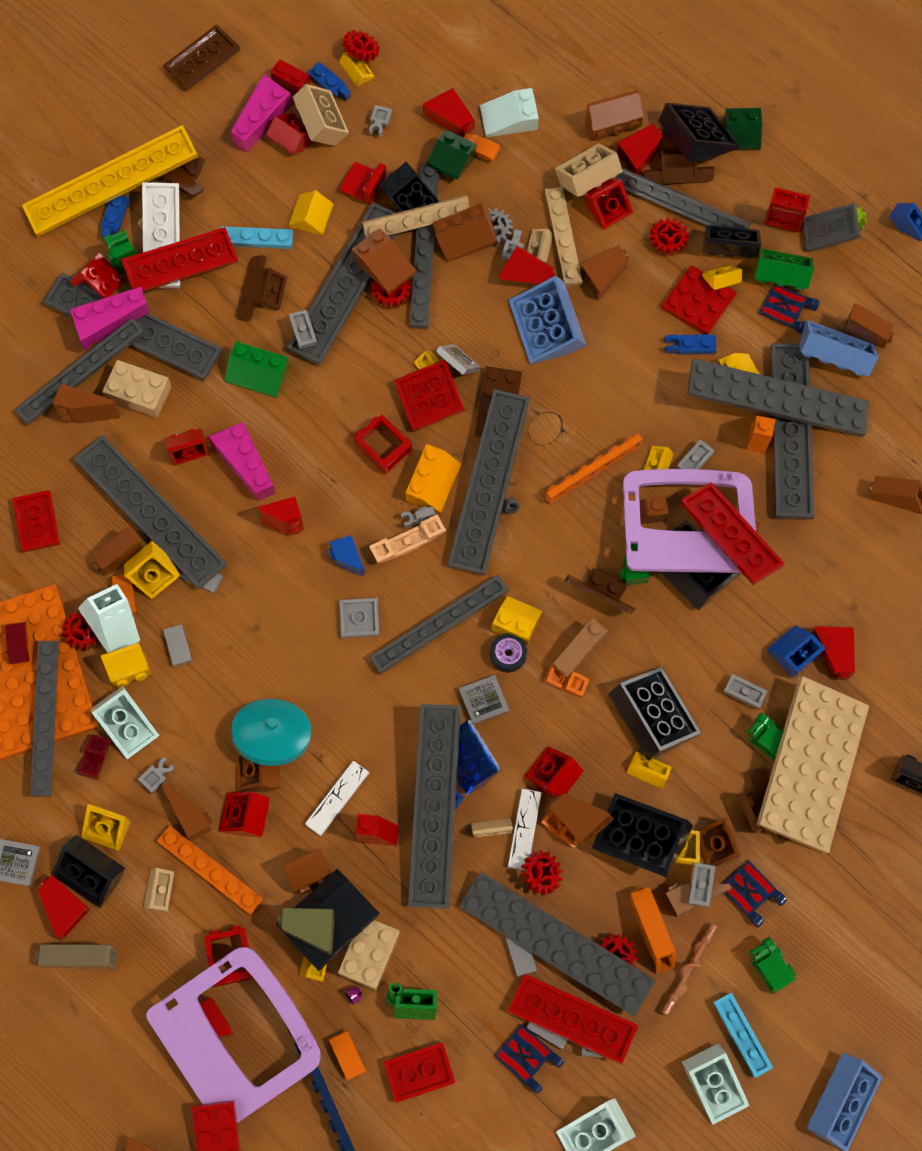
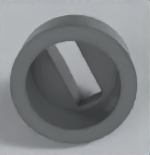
M510 497L504 501V509L508 514H514L519 510L520 505L515 498Z

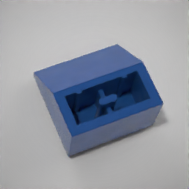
M795 625L772 644L767 651L794 678L818 658L825 650V647L812 633Z

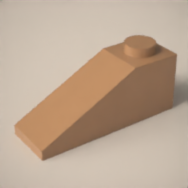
M593 618L557 658L553 666L568 677L603 641L608 630Z
M677 883L669 887V892L665 894L676 917L698 907L697 905L689 904L692 884L679 886ZM713 884L710 900L730 891L731 885Z

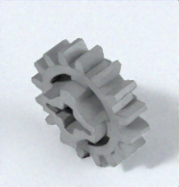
M488 208L497 238L496 244L500 246V241L506 243V239L511 238L513 220H509V214L504 215V210L497 212V208L494 211Z

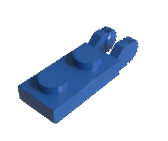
M666 335L664 337L665 342L678 343L679 345L666 346V353L706 355L716 354L717 352L716 335Z

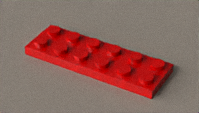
M226 227L121 259L131 288L141 287L142 291L145 292L237 263L238 258Z
M712 482L681 500L680 504L753 586L784 566L782 559Z
M527 974L524 975L508 1010V1013L620 1065H623L639 1028V1025Z

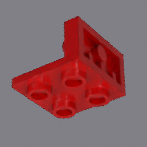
M354 162L340 187V192L372 204L380 190L379 184L387 177L386 165L379 163L377 168L372 169Z
M99 253L74 276L70 283L75 287L80 282L82 284L88 282L104 299L110 297L125 279Z

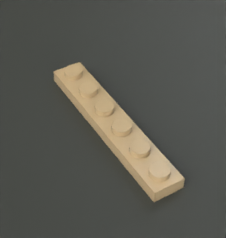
M563 187L545 189L562 279L566 287L582 285L583 281Z
M465 195L364 221L362 224L365 237L367 238L379 228L387 235H392L431 225L437 220L469 208L470 205L468 196Z

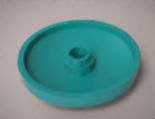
M262 699L246 705L236 714L232 723L231 736L237 751L249 761L260 765L279 766L298 759L307 750L311 740V724L306 714L296 705L279 699Z

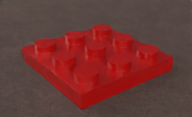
M690 265L663 303L662 309L701 333L709 335L735 298L737 292L728 286L716 290L713 289L702 276L703 271Z
M445 359L394 380L414 432L465 411Z

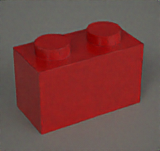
M281 59L278 60L270 71L271 79L292 95H295L305 84L310 85L309 74Z

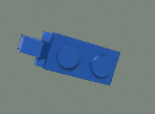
M318 62L307 72L310 79L323 89L331 90L333 97L340 96L345 101L351 97L345 82L321 62Z
M119 196L109 201L101 223L102 237L120 232L130 203L129 197Z

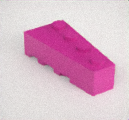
M264 74L231 131L233 143L247 153L269 130L274 116L284 114L292 106L291 93Z
M141 287L70 309L84 351L89 349L90 345L95 342L99 343L104 340L105 336L116 331L131 318L136 321L150 312Z
M243 422L209 436L211 446L220 454L221 458L231 467L232 471L242 480L243 484L258 501L275 494L274 485Z

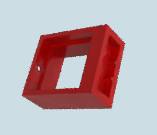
M775 187L767 209L764 225L799 233L807 212L810 195Z
M383 414L372 418L368 426L358 430L354 437L355 445L385 475L413 451L412 443ZM381 425L401 443L384 460L364 441Z
M241 926L230 927L229 931L221 932V930L208 932L209 935L204 936L209 967L215 964L211 943L213 941L241 936L242 946L250 948L247 930L241 928ZM247 970L232 972L214 984L213 987L252 980L254 978Z

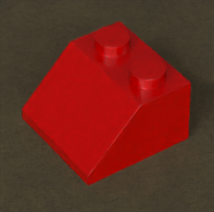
M294 113L274 116L266 134L272 138L271 140L274 143L281 144L291 154L303 152L312 142L302 119Z
M616 178L609 179L603 182L601 186L593 188L583 195L588 210L603 229L633 213L622 180Z
M201 428L190 429L187 433L180 435L173 434L165 439L173 466L210 455Z
M295 496L258 507L263 524L285 535H296L304 530L302 516Z
M547 746L524 777L548 796L556 798L559 795L567 794L584 770L573 757Z
M255 792L227 793L219 832L246 837H262L270 798Z

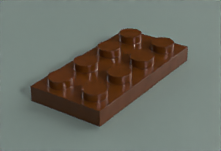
M216 24L166 62L164 69L188 91L240 51V47Z
M485 367L475 437H482L494 389L519 395L522 371Z

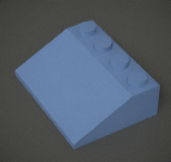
M557 276L509 299L530 364L571 354L587 346L565 282Z

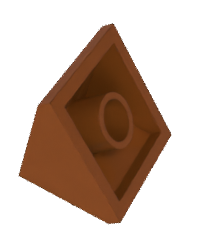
M727 817L697 830L700 831V848L707 865L719 867L738 860L742 855Z

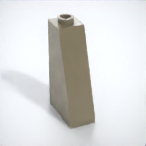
M40 945V950L36 952V962L42 968L116 971L118 950L111 945Z

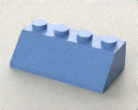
M806 320L799 344L800 351L804 356L819 358L825 364L833 363L842 370H852L858 376H870L879 358L874 344Z
M842 1053L831 1078L828 1080L827 1087L818 1101L816 1110L809 1120L807 1129L840 1150L848 1151L882 1080V1076L863 1060Z

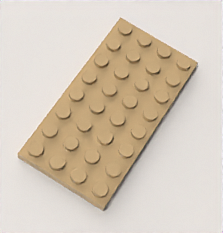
M804 676L799 677L756 825L824 854L829 853L869 705Z

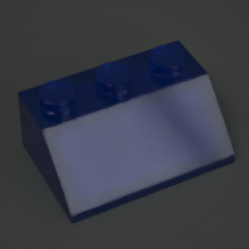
M471 719L460 725L457 769L459 784L465 793L469 794L484 787L501 770Z

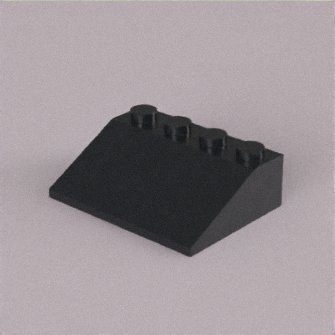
M665 103L658 121L688 161H705L740 148V144L710 107Z
M686 520L672 531L697 530ZM660 572L698 610L708 604L740 574L725 572Z
M662 667L624 681L608 693L648 761L701 734Z
M615 793L607 811L614 820L598 833L592 849L666 878L686 845L693 825L687 819Z
M336 869L294 907L302 909H333L335 916L332 955H328L286 933L284 935L320 971L374 921L380 913ZM278 922L276 925H277V926L279 927V929L283 932L282 927L279 926V922Z

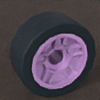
M512 634L501 635L491 645V662L501 672H515L526 661V644L517 636ZM505 651H506V652L512 651V655H511V656L505 655Z

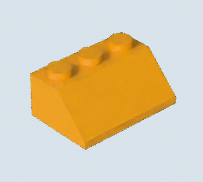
M426 444L405 493L406 501L420 507L427 506L429 508L433 506L434 511L441 514L461 463L446 451Z

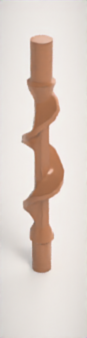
M712 923L709 925L701 941L694 946L695 955L690 964L681 967L679 971L681 981L674 993L668 996V1000L661 1011L664 1015L669 1016L675 1003L678 1002V998L686 993V981L694 967H702L703 964L700 957L706 946L711 942L718 928Z

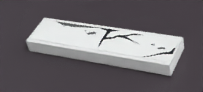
M353 761L305 825L319 836H322L369 775V772Z
M522 789L508 868L524 871L521 865L525 864L524 858L529 857V854H531L542 792Z

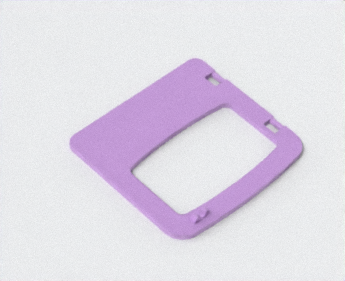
M700 469L640 470L627 474L623 482L627 567L632 571L741 573L705 531H668L642 527L640 521L639 488L641 486L666 484L707 485L710 482L715 486L734 488L737 492L738 512L756 531L751 480L739 472ZM628 494H635V501H629ZM631 544H637L638 551H631Z
M240 947L232 951L151 1007L147 1012V1020L201 1103L211 1104L235 1100L237 1123L312 1072L321 1060V1050L292 999L256 951L248 947ZM229 961L232 967L222 973L219 967ZM239 967H244L264 990L286 1023L301 1051V1058L261 1086H254L233 1060L212 1028L198 1001L201 993ZM175 998L178 1005L169 1010L165 1004Z

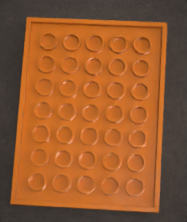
M56 584L0 602V761L33 750L38 641L59 642L55 742L100 728L97 719L91 712L93 704L76 647L71 648L72 643L66 644L67 637H62L64 631L62 630V625L66 624L64 622L66 614ZM26 622L30 661L9 664L6 624Z

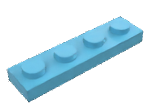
M226 227L234 247L292 249L294 233L291 229Z
M730 993L713 1002L753 1077L756 1078L771 1070L773 1066L733 994Z

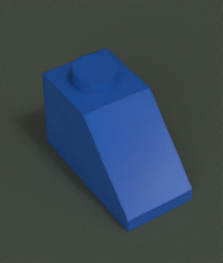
M897 203L889 216L897 229L922 241V213L915 203Z
M352 535L330 542L331 549H328L331 560L335 559L337 566L360 576L365 575L364 567Z

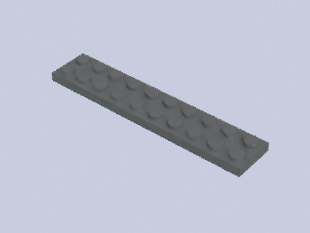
M373 202L362 222L395 214V212ZM362 222L308 312L317 345L299 349L296 337L294 336L287 347L289 352L321 366L371 280V277L355 263L351 250L366 238ZM396 233V234H392V235H388V236H389L392 240H394V238L396 237L397 233Z
M61 273L44 300L46 306L73 318L70 309L103 299L90 285L80 282L74 287L70 283L73 277ZM149 313L136 320L145 334L130 345L205 381L222 353V348Z
M771 344L772 378L810 386L809 357L802 354L799 344ZM772 416V419H775L773 431L775 518L813 519L814 494L811 425Z
M698 359L691 361L688 396L860 437L866 435L868 400Z
M496 389L493 391L448 567L483 576L486 574L530 397Z
M103 435L74 458V461L151 541L167 554L171 562L198 590L227 566L223 558Z
M420 704L408 906L449 909L461 717V706Z
M483 872L479 873L460 905L465 911L634 1017L656 982L654 978Z

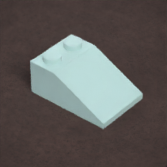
M532 88L515 90L480 105L486 137L538 130L539 117Z
M123 686L91 708L94 717L126 759H129L159 736Z
M719 1043L682 1061L689 1080L712 1125L750 1106L729 1058Z
M615 1098L603 1103L556 1132L566 1151H612L636 1137Z

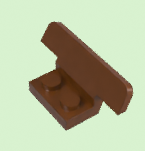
M678 147L659 148L658 155L661 160V169L644 170L646 178L662 185L710 182L714 178L713 166L697 167V161H688Z
M199 156L160 177L169 183H179V190L190 197H196L204 189L194 180L199 177L205 159Z
M264 255L254 256L250 260L237 311V317L240 320L251 321L255 305L263 304L275 311L280 309L287 276L271 268L264 269L267 259Z
M595 568L592 569L586 582L569 574L565 579L567 583L629 614L634 613L636 609L620 600L627 588V584Z
M756 769L747 772L755 790L749 793L743 792L737 795L753 832L760 833L767 830L756 824L769 780L762 769ZM777 834L781 844L790 840L789 838Z

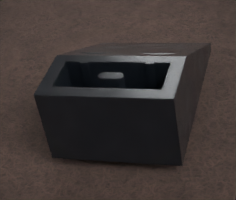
M407 161L379 184L380 189L400 212L440 202Z

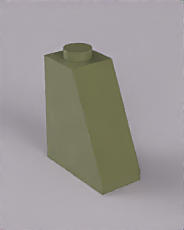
M283 908V914H279V926L282 927L284 933L328 955H332L335 916L333 909Z

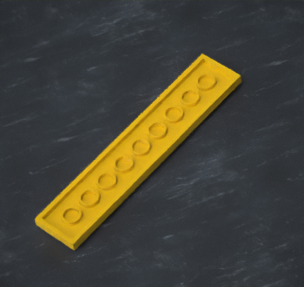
M181 125L23 204L22 207L35 234L39 237L141 186L142 182H149L199 156L184 126Z

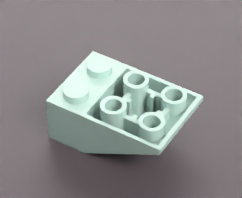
M117 584L87 598L78 608L107 653L140 642L128 600Z

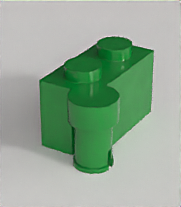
M123 229L116 234H109L103 237L109 250L106 252L110 260L109 262L113 269L118 270L120 275L126 273L121 259L136 255L135 249Z
M759 713L755 718V722L746 733L749 736L752 734L749 741L775 762L783 732L779 729L777 723L765 714Z
M767 937L761 941L760 945L750 950L749 954L753 956L750 958V961L771 993L774 994L796 980L794 976L796 973L790 964L787 965L783 960L784 955L781 949L776 946L770 937Z
M393 982L389 986L386 1002L394 1007V1018L435 1020L437 990L404 989L402 993V985L397 982L395 986V982Z

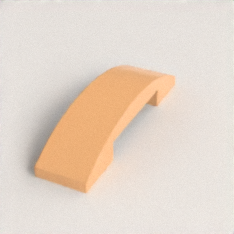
M435 515L420 522L419 526L389 540L385 538L370 545L369 548L377 563H382L422 547L445 533L446 529L438 515Z

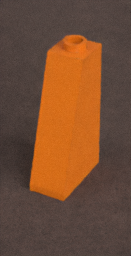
M650 887L637 888L630 893V902L654 971L658 974L675 968L676 951Z

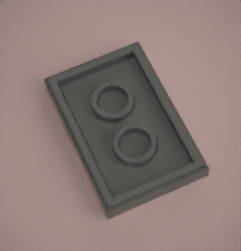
M855 203L804 217L803 227L808 252L861 238Z

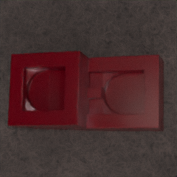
M26 622L6 624L9 664L30 661Z
M91 734L85 748V756L78 770L79 775L98 780L111 739Z

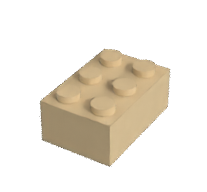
M305 84L293 96L296 108L300 113L311 141L337 146L349 134L331 90Z
M599 143L555 168L560 187L576 196L585 195L587 191L601 186L603 182L613 179L617 174L623 172L617 153Z
M117 360L102 393L105 398L114 400L116 405L157 419L172 386L168 377Z
M375 920L372 921L351 941L339 969V976L377 991L399 939L400 930Z

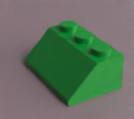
M761 248L757 258L755 279H758L761 283L774 282L782 287L786 285L793 286L797 290L809 289L814 270L813 258Z
M235 341L228 360L225 382L277 398L290 367L288 357Z

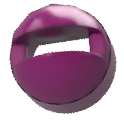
M352 986L344 991L346 997L353 1005L362 998V992L357 986Z

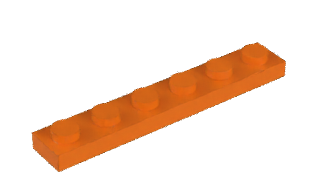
M639 433L634 437L632 435L627 437L623 444L613 446L608 451L609 453L604 456L599 455L589 466H582L578 473L573 476L571 474L568 475L559 485H552L546 492V501L549 505L635 451L641 447L642 437Z
M169 826L157 840L160 845L250 916L264 900L173 827Z

